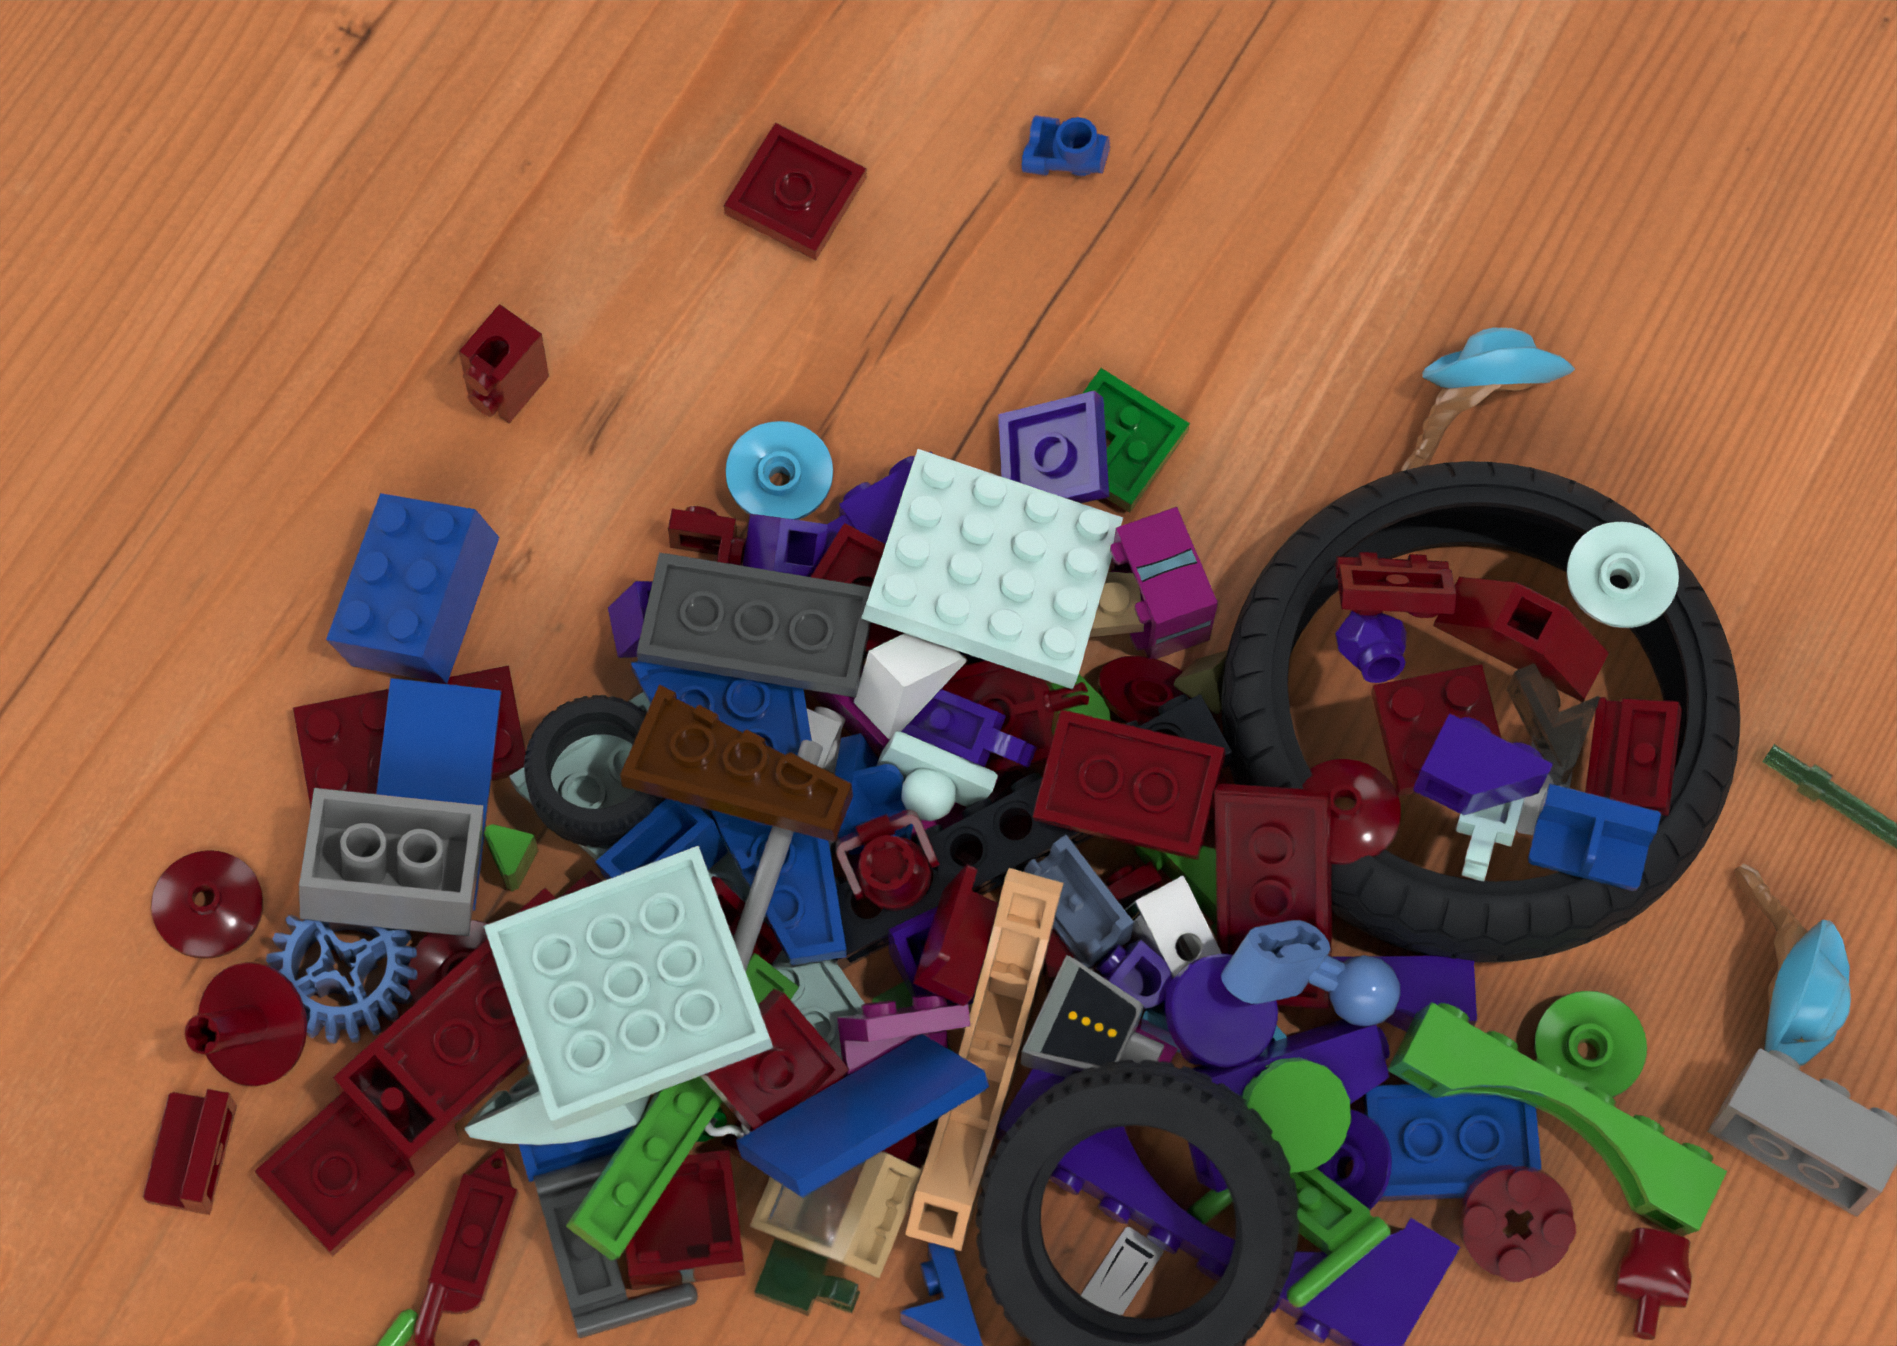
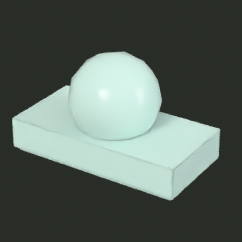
M901 731L894 733L881 752L877 766L891 764L899 769L905 778L902 786V802L906 810L915 811L919 815L920 820L924 821L942 818L950 812L955 802L969 807L981 800L987 799L993 791L998 774H995L996 772Z

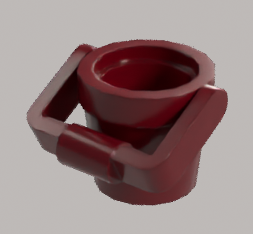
M904 810L890 817L887 813L856 826L857 831L843 836L837 841V857L856 899L864 898L865 893L872 903L882 909L892 911L908 909L921 901L930 887L931 867L934 868L940 865L920 817L913 810ZM913 824L924 852L920 846L911 840L891 835L895 834L896 830ZM863 845L865 848L861 852L857 878L846 852Z

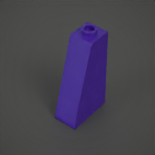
M1342 1019L1271 1042L1258 1057L1246 1064L1218 1069L1201 1065L1192 1069L1212 1077V1082L1217 1085L1223 1083L1234 1093L1242 1097L1247 1084L1254 1076L1258 1077L1262 1071L1266 1070L1267 1067L1265 1066L1278 1059L1300 1057L1326 1066L1342 1081L1351 1104L1389 1078L1385 1059L1389 1058L1390 1050L1387 1038L1382 1029L1377 1027V1024L1364 1027L1350 1024ZM1188 1142L1197 1181L1215 1192L1228 1189L1226 1182L1213 1162L1195 1145Z

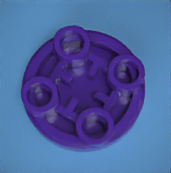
M1214 954L1197 959L1185 966L1166 985L1164 994L1167 1026L1183 1058L1191 1064L1216 1069L1246 1064L1258 1057L1266 1049L1275 1033L1278 1019L1277 1000L1251 1004L1235 997L1223 984L1221 974L1233 955Z

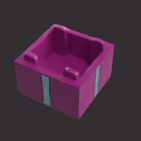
M1178 507L1116 527L1114 543L1110 546L1112 559L1110 563L1111 571L1109 572L1133 573L1140 589L1141 602L1135 604V612L1139 622L1144 624V631L1130 633L1135 650L1140 651L1144 649L1147 657L1158 659L1209 641L1218 602Z

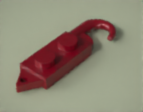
M499 1148L470 1175L465 1173L462 1175L414 1326V1346H436L435 1335L442 1313H469L479 1308L485 1300L519 1196L518 1189L512 1187L503 1148ZM495 1161L502 1162L500 1168L495 1169L492 1167ZM472 1339L467 1346H480V1342Z

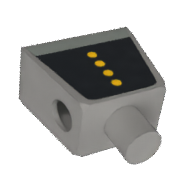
M1066 955L1022 1050L1021 1065L1069 1077L1087 1068H1099L1102 1064L1109 1062H1119L1122 1060H1133L1135 1063H1141L1142 1060L1159 1061L1165 1045L1135 1032L1144 1007L1138 1000L1076 959Z

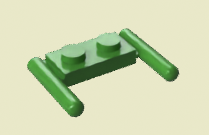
M1316 1168L1310 1171L1289 1173L1291 1178L1295 1180L1297 1189L1299 1233L1328 1255L1287 1290V1298L1295 1307L1305 1306L1391 1234L1388 1225L1380 1217L1371 1216L1370 1210ZM1211 1189L1191 1205L1187 1213L1202 1224H1206L1233 1202L1229 1189L1215 1192Z

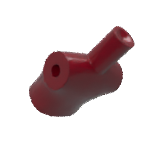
M1636 1228L1631 1231L1627 1249L1618 1265L1614 1293L1638 1301L1633 1336L1644 1340H1654L1660 1307H1686L1692 1281L1689 1269V1239L1674 1233L1649 1228Z

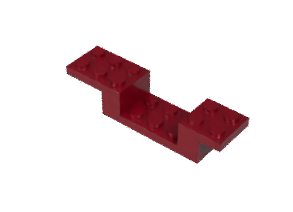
M590 870L561 897L603 881ZM545 887L516 914L556 898ZM485 940L332 1077L340 1095L255 1170L259 1179L332 1257L460 1142L454 1125L528 1059L489 940Z

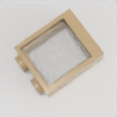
M879 1152L805 1197L798 1196L770 1177L750 1226L787 1243L880 1278L923 1170L887 1153Z

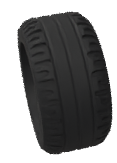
M592 695V697L583 696L575 698L572 702H565L558 706L555 711L552 710L539 723L527 745L524 773L533 808L542 822L551 831L567 841L570 840L578 845H589L591 847H605L608 845L611 847L666 799L635 791L629 798L615 806L603 809H588L574 805L559 795L551 779L552 769L559 755L570 744L581 738L605 734L622 738L633 745L647 712L629 701L626 702L622 698Z

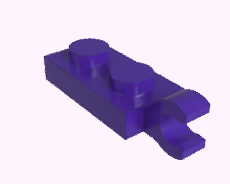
M942 689L901 731L985 767L992 752L1029 768L1037 749L1036 746L1000 731L1006 718L1005 715Z

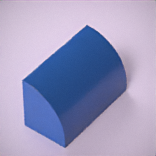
M666 798L645 819L634 826L595 862L605 879L608 880L699 846L707 870H709L728 853V850L715 822L698 806Z

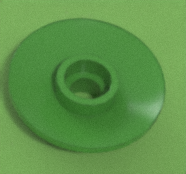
M1580 991L1558 999L1545 1011L1535 1032L1534 1050L1536 1059L1550 1061L1565 1070L1567 1073L1565 1079L1583 1089L1585 1087L1599 1089L1613 1098L1631 1087L1640 1075L1646 1061L1647 1041L1639 1019L1625 1003L1605 993ZM1581 1043L1593 1045L1597 1051V1057L1591 1060L1584 1059L1578 1053V1045Z

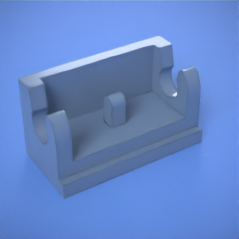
M1065 835L1053 843L1050 849L1051 853L1039 863L1035 859L1031 860L1025 867L1024 872L1064 883L1052 929L1075 959L1090 969L1100 962L1117 944L1122 946L1131 939L1134 922L1068 836Z

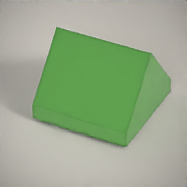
M491 824L485 827L486 831H484L487 846L507 890L510 889L512 892L520 887L538 852L535 835Z

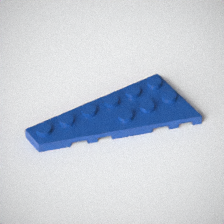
M640 661L631 662L632 671L650 704L660 684L676 692L677 699L694 708L698 705L718 714L719 721L742 733L747 729L765 739L767 746L785 755L790 752L797 755L803 740L812 741L804 690L802 688ZM707 809L747 885L751 889L772 826ZM797 832L793 834L765 915L791 966L847 957L829 841Z

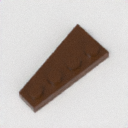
M660 684L620 773L622 787L832 842H835L853 798L851 783L791 752L785 755L767 746L764 738L747 729L743 733L719 721L718 714L701 705L694 708L677 699L676 692Z

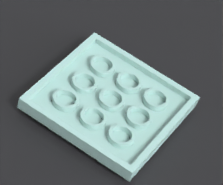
M917 449L861 619L1073 689L1079 675L1112 559L1110 546L1114 543L1116 527L1121 526L1123 517Z
M699 846L484 926L549 1120L555 1131L773 1048Z

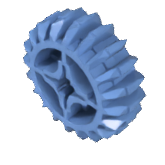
M288 915L286 923L293 933L291 935L274 933V944L282 951L267 954L266 962L268 966L275 968L285 975L297 989L306 1011L307 1036L310 1038L318 1035L323 1026H325L327 1041L333 1044L339 1039L341 1029L347 1030L348 1036L353 1043L360 1041L361 1035L358 1027L368 1025L373 1035H379L382 1030L377 1019L383 1014L388 1020L393 1022L400 1017L397 1009L392 1004L393 1001L409 1004L412 1000L411 992L402 986L407 985L408 980H416L418 976L417 970L408 966L410 960L417 957L415 947L405 946L412 938L409 930L315 920L301 921L294 915ZM354 930L365 933L374 939L368 942L363 938L354 943H347L339 940L334 932ZM318 941L321 946L320 958L314 965L306 969L308 975L298 979L299 967L303 956L309 947ZM331 950H335L340 961L344 960L345 964L351 967L350 976L354 987L349 985L345 976H341L334 969L333 965L336 963ZM387 957V967L381 983L372 994L367 996L363 988L367 974L378 968L377 961ZM338 993L347 997L352 1005L331 1007L319 1004L310 999V997L317 994L322 998L328 994Z

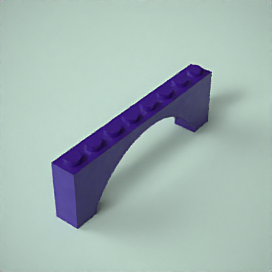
M1032 1069L999 1122L996 1138L1001 1141L1019 1117L1038 1097L1055 1084L1063 1082L1067 1077ZM1124 1126L1101 1131L1078 1143L1065 1154L1050 1176L1052 1182L1069 1193L1078 1195L1083 1190L1100 1200L1098 1208L1115 1221L1127 1224L1131 1219L1148 1229L1147 1238L1163 1250L1176 1254L1178 1249H1181L1198 1260L1195 1265L1197 1269L1211 1279L1218 1282L1224 1274L1233 1253L1235 1239L1229 1238L1202 1224L1181 1209L1158 1186L1141 1163L1128 1139ZM1410 1218L1404 1230L1385 1238L1303 1307H1295L1289 1302L1287 1290L1328 1255L1323 1251L1295 1252L1289 1276L1271 1313H1275L1276 1309L1279 1308L1297 1319L1294 1326L1307 1337L1320 1343H1324L1329 1338L1340 1346H1403L1460 1247Z

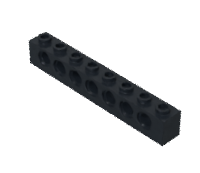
M1186 694L1169 700L1158 708L1159 716L1142 725H1139L1137 720L1125 724L1223 747L1226 753L1222 769L1234 762L1232 751L1201 694L1190 700ZM1040 773L1030 774L1015 782L1010 787L1012 794L992 803L990 799H984L969 806L961 813L963 820L943 830L941 825H935L925 829L940 865L934 868L931 867L933 871L932 884L922 900L912 907L898 911L882 909L874 918H860L856 911L859 900L856 899L848 880L845 881L843 877L835 878L847 957L833 960L842 970L889 945L888 929L937 907L944 888L965 867L955 863L954 859L957 848L965 842L975 841L983 846V854L980 860L972 865V867L978 870L971 891L983 896L1004 884L1009 868L1024 872L1025 867L1031 860L1035 859L1039 863L1051 853L1050 849L1053 843L1063 836L1067 835L1076 847L1095 835L1034 821L1033 813L1043 777H1041ZM1017 815L1029 817L1033 824L1030 833L1025 838L1011 840L1004 836V826L1010 818ZM914 836L912 842L920 846L924 852L918 836Z

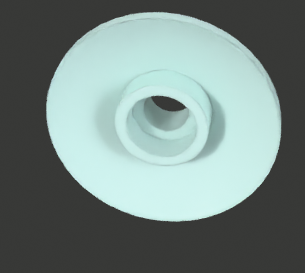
M1610 522L1589 530L1575 544L1567 564L1568 587L1577 605L1594 620L1612 627L1633 628L1654 621L1670 606L1678 587V566L1669 546L1652 530L1635 523ZM1613 575L1625 577L1629 587L1620 589L1613 586L1610 582V577Z

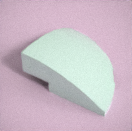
M529 1064L527 1067L529 1074L514 1084L509 1092L506 1090L496 1092L473 1116L464 1129L470 1138L499 1143L543 1145L576 1142L606 1136L637 1125L648 1104L650 1095L555 1131L549 1120L531 1064Z

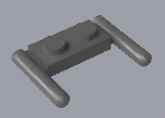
M615 1153L533 1177L579 1339L691 1306L698 1299L696 1287L691 1283H684L628 1300L617 1260L611 1261L566 1227Z

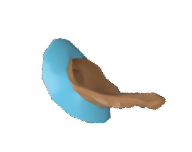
M1489 328L1471 335L1463 350L1442 356L1422 372L1423 378L1442 387L1436 398V404L1431 407L1430 416L1423 421L1424 433L1417 438L1416 448L1403 465L1401 471L1429 465L1444 432L1459 413L1478 405L1493 391H1520L1528 389L1536 383L1545 384L1567 376L1575 368L1561 356L1537 348L1531 335L1517 329Z
M1742 864L1734 870L1739 888L1759 907L1773 923L1777 931L1774 946L1778 959V969L1768 986L1769 1017L1764 1050L1768 1053L1771 1050L1782 1052L1797 1061L1800 1066H1803L1834 1041L1837 1031L1843 1027L1850 1012V966L1844 942L1835 925L1829 920H1821L1807 931L1794 918V914L1787 907L1782 906L1780 901L1770 894V890L1765 885L1760 873Z

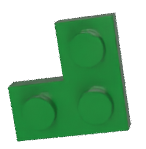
M1100 368L1083 393L1095 391L1104 398L1106 439L1111 441L1107 448L1109 497L1107 499L1130 513L1189 432L1190 423L1105 369Z

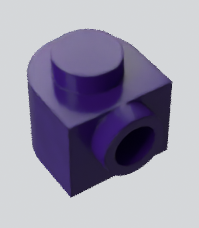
M1142 940L1130 943L1125 948L1117 944L1101 959L1096 967L1104 979L1138 1000L1144 1006L1143 1010L1157 1006L1165 1000V988L1172 979L1167 963Z

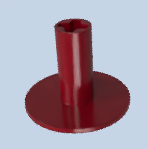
M256 962L235 964L218 973L210 981L201 997L198 1015L193 1016L185 1027V1039L192 1051L198 1054H205L213 1067L224 1077L246 1086L270 1084L288 1074L298 1062L307 1037L306 1011L295 986L280 971L266 964Z

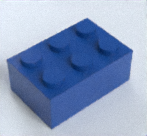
M380 493L326 640L353 667L447 684L500 537L476 509Z

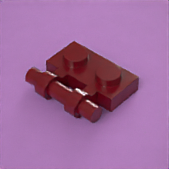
M1359 552L1358 557L1337 556L1336 579H1338L1341 609L1352 610L1357 614L1365 616L1378 615L1383 611L1407 612L1418 618H1433L1439 614H1454L1456 589L1452 569H1449L1448 561H1430L1427 559V555L1409 554L1408 560L1377 558V553Z

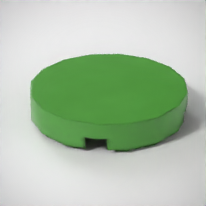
M1300 1057L1278 1059L1265 1066L1267 1069L1262 1071L1258 1077L1254 1076L1247 1084L1242 1098L1246 1100L1245 1106L1249 1109L1254 1108L1273 1131L1272 1138L1275 1141H1279L1291 1167L1289 1173L1310 1171L1329 1161L1344 1143L1351 1122L1350 1099L1342 1081L1326 1066Z

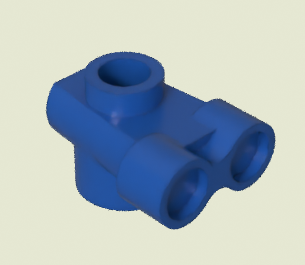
M1035 115L1031 124L1029 142L1025 146L1022 156V171L1024 173L1047 176L1050 170L1068 171L1077 176H1086L1091 173L1103 174L1110 150V138L1106 135L1097 134L1094 124L1085 118H1071L1060 125L1059 118Z

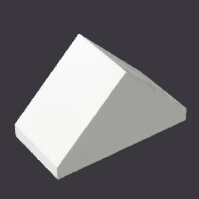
M904 633L869 650L854 703L890 740L896 731H902L967 662V659L957 650Z

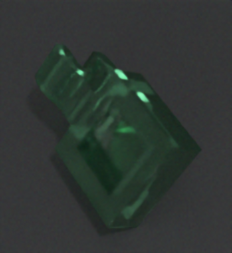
M774 1239L754 1293L757 1298L809 1316L815 1300L853 1314L860 1291L858 1290L859 1284L840 1277L825 1275L829 1265L828 1258Z

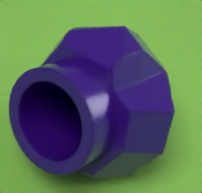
M1351 611L1336 632L1339 652L1361 671L1363 678L1368 682L1382 683L1395 678L1405 667L1403 654L1406 649L1407 632L1402 621L1384 613L1365 616Z

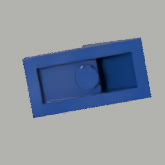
M929 1243L927 1252L929 1261L920 1263L928 1295L939 1294L940 1300L901 1311L900 1323L942 1346H983L954 1249Z

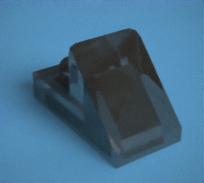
M1535 663L1514 671L1507 692L1537 751L1541 753L1543 759L1553 763L1549 774L1554 784L1561 786L1567 783L1573 771L1600 697H1594L1559 712L1558 709L1561 707V701L1554 683L1549 677L1542 678Z

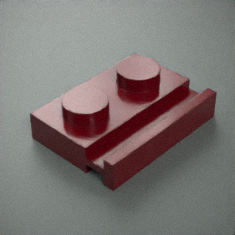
M1597 697L1585 793L1661 812V815L1669 816L1682 711L1679 702L1624 698L1622 701H1609L1606 697Z

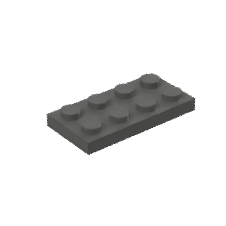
M659 552L638 644L637 658L640 662L856 697L872 623L861 618L872 587Z

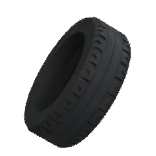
M1122 1060L1104 1063L1099 1068L1090 1067L1065 1078L1063 1082L1055 1084L1044 1092L1025 1110L1005 1134L987 1166L981 1184L982 1193L978 1196L976 1226L979 1228V1233L976 1236L981 1266L987 1270L984 1277L992 1291L995 1302L1004 1307L1003 1315L1015 1327L1016 1332L1021 1337L1029 1338L1031 1341L1030 1346H1245L1246 1341L1254 1337L1269 1317L1289 1276L1298 1242L1299 1219L1297 1212L1299 1210L1295 1180L1289 1174L1291 1167L1279 1141H1275L1272 1138L1273 1131L1264 1122L1260 1114L1254 1108L1249 1109L1245 1106V1099L1239 1094L1234 1093L1223 1083L1217 1085L1212 1082V1077L1185 1066L1179 1069L1175 1068L1173 1063L1164 1061L1142 1060L1141 1063H1135L1133 1060ZM1121 1126H1148L1171 1132L1184 1138L1201 1150L1213 1162L1228 1186L1236 1217V1238L1230 1262L1224 1274L1211 1291L1193 1305L1179 1312L1157 1318L1143 1319L1122 1316L1094 1305L1071 1288L1061 1277L1049 1258L1041 1227V1207L1047 1183L1055 1167L1065 1154L1084 1139L1101 1131Z

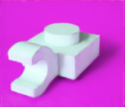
M1525 798L1467 815L1460 814L1456 832L1472 836L1462 876L1480 881L1485 880L1494 843L1512 846Z

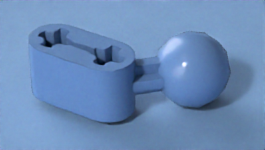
M1291 920L1251 929L1221 974L1222 982L1227 990L1240 1000L1251 1004H1260L1297 996L1310 983L1329 992V998L1337 1015L1350 1024L1364 1027L1382 1023L1391 1016L1401 996L1400 983L1393 968L1382 959L1363 955L1349 958L1342 963L1327 956L1330 951V945L1325 935L1316 927L1300 920Z

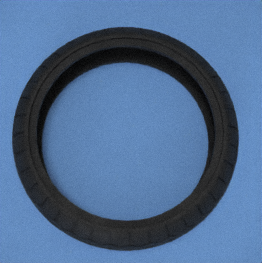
M1463 461L1426 465L1379 478L1343 495L1310 518L1280 547L1262 570L1239 613L1227 650L1221 696L1223 735L1234 758V762L1229 765L1234 784L1304 789L1302 787L1303 783L1312 775L1295 736L1290 714L1288 696L1289 658L1301 633L1312 617L1339 590L1338 579H1336L1337 556L1358 557L1359 552L1377 553V558L1392 559L1418 550L1467 545L1517 552L1541 560L1567 573L1568 560L1575 544L1585 533L1599 525L1610 522H1630L1644 526L1654 533L1656 532L1631 511L1590 487L1554 473L1508 463ZM1667 542L1666 544L1675 556L1679 572L1675 597L1667 610L1657 619L1643 626L1630 628L1650 660L1660 686L1663 701L1679 702L1682 710L1669 816H1660L1657 833L1648 848L1642 879L1638 889L1630 891L1562 872L1517 881L1468 880L1416 866L1384 850L1374 858L1367 855L1349 864H1331V909L1333 914L1366 934L1405 950L1424 955L1446 956L1451 959L1460 958L1474 962L1520 961L1564 952L1612 932L1645 911L1679 880L1706 844L1725 805L1737 762L1741 715L1734 661L1718 615L1693 572ZM1621 575L1610 577V582L1613 586L1620 589L1629 587L1625 577Z

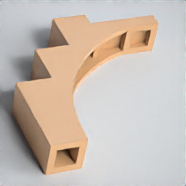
M1011 868L1008 869L970 1012L971 1026L966 1027L958 1054L985 1071L989 1087L939 1118L916 1188L906 1236L959 1251L962 1249L982 1188V1180L990 1161L997 1127L1011 1089L1022 1041L1034 1008L1045 964L1044 960L1064 884L1062 882Z

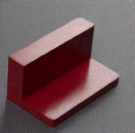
M968 864L942 891L913 982L961 1006H965L973 997L999 903L971 891L978 869Z
M207 1089L205 1098L176 1092L169 1094L143 1198L147 1203L210 1215L237 1108L230 1093Z

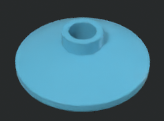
M786 421L768 422L748 430L733 445L726 463V481L732 498L747 514L800 520L813 513L826 499L833 481V463L824 442L808 428ZM783 473L790 480L785 485L776 486L771 483L770 478L774 474Z

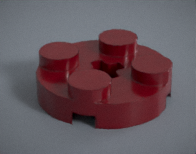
M1502 1165L1486 1171L1469 1186L1461 1204L1463 1209L1460 1215L1461 1225L1459 1224L1460 1236L1466 1250L1484 1270L1490 1274L1503 1277L1510 1282H1522L1527 1278H1535L1548 1272L1565 1256L1577 1232L1573 1217V1207L1568 1195L1553 1177L1543 1170L1534 1167ZM1511 1209H1514L1518 1214L1524 1213L1526 1210L1531 1214V1217L1526 1222L1528 1230L1521 1235L1517 1232L1509 1235L1503 1232V1229L1508 1224L1504 1215Z

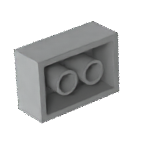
M314 788L299 882L300 919L469 936L482 845L483 805Z
M1759 1048L1737 1077L1708 1132L1858 1217L1882 1193L1897 1165V1118L1885 1110L1879 1108H1871L1869 1110L1850 1099L1851 1094L1849 1091L1836 1082L1828 1079H1820L1818 1081L1799 1070L1800 1065L1790 1056L1776 1050H1771L1768 1053Z

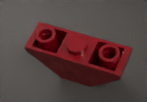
M1468 577L1458 578L1455 583L1454 614H1439L1433 624L1434 627L1582 703L1584 702L1609 652L1568 608L1517 582Z

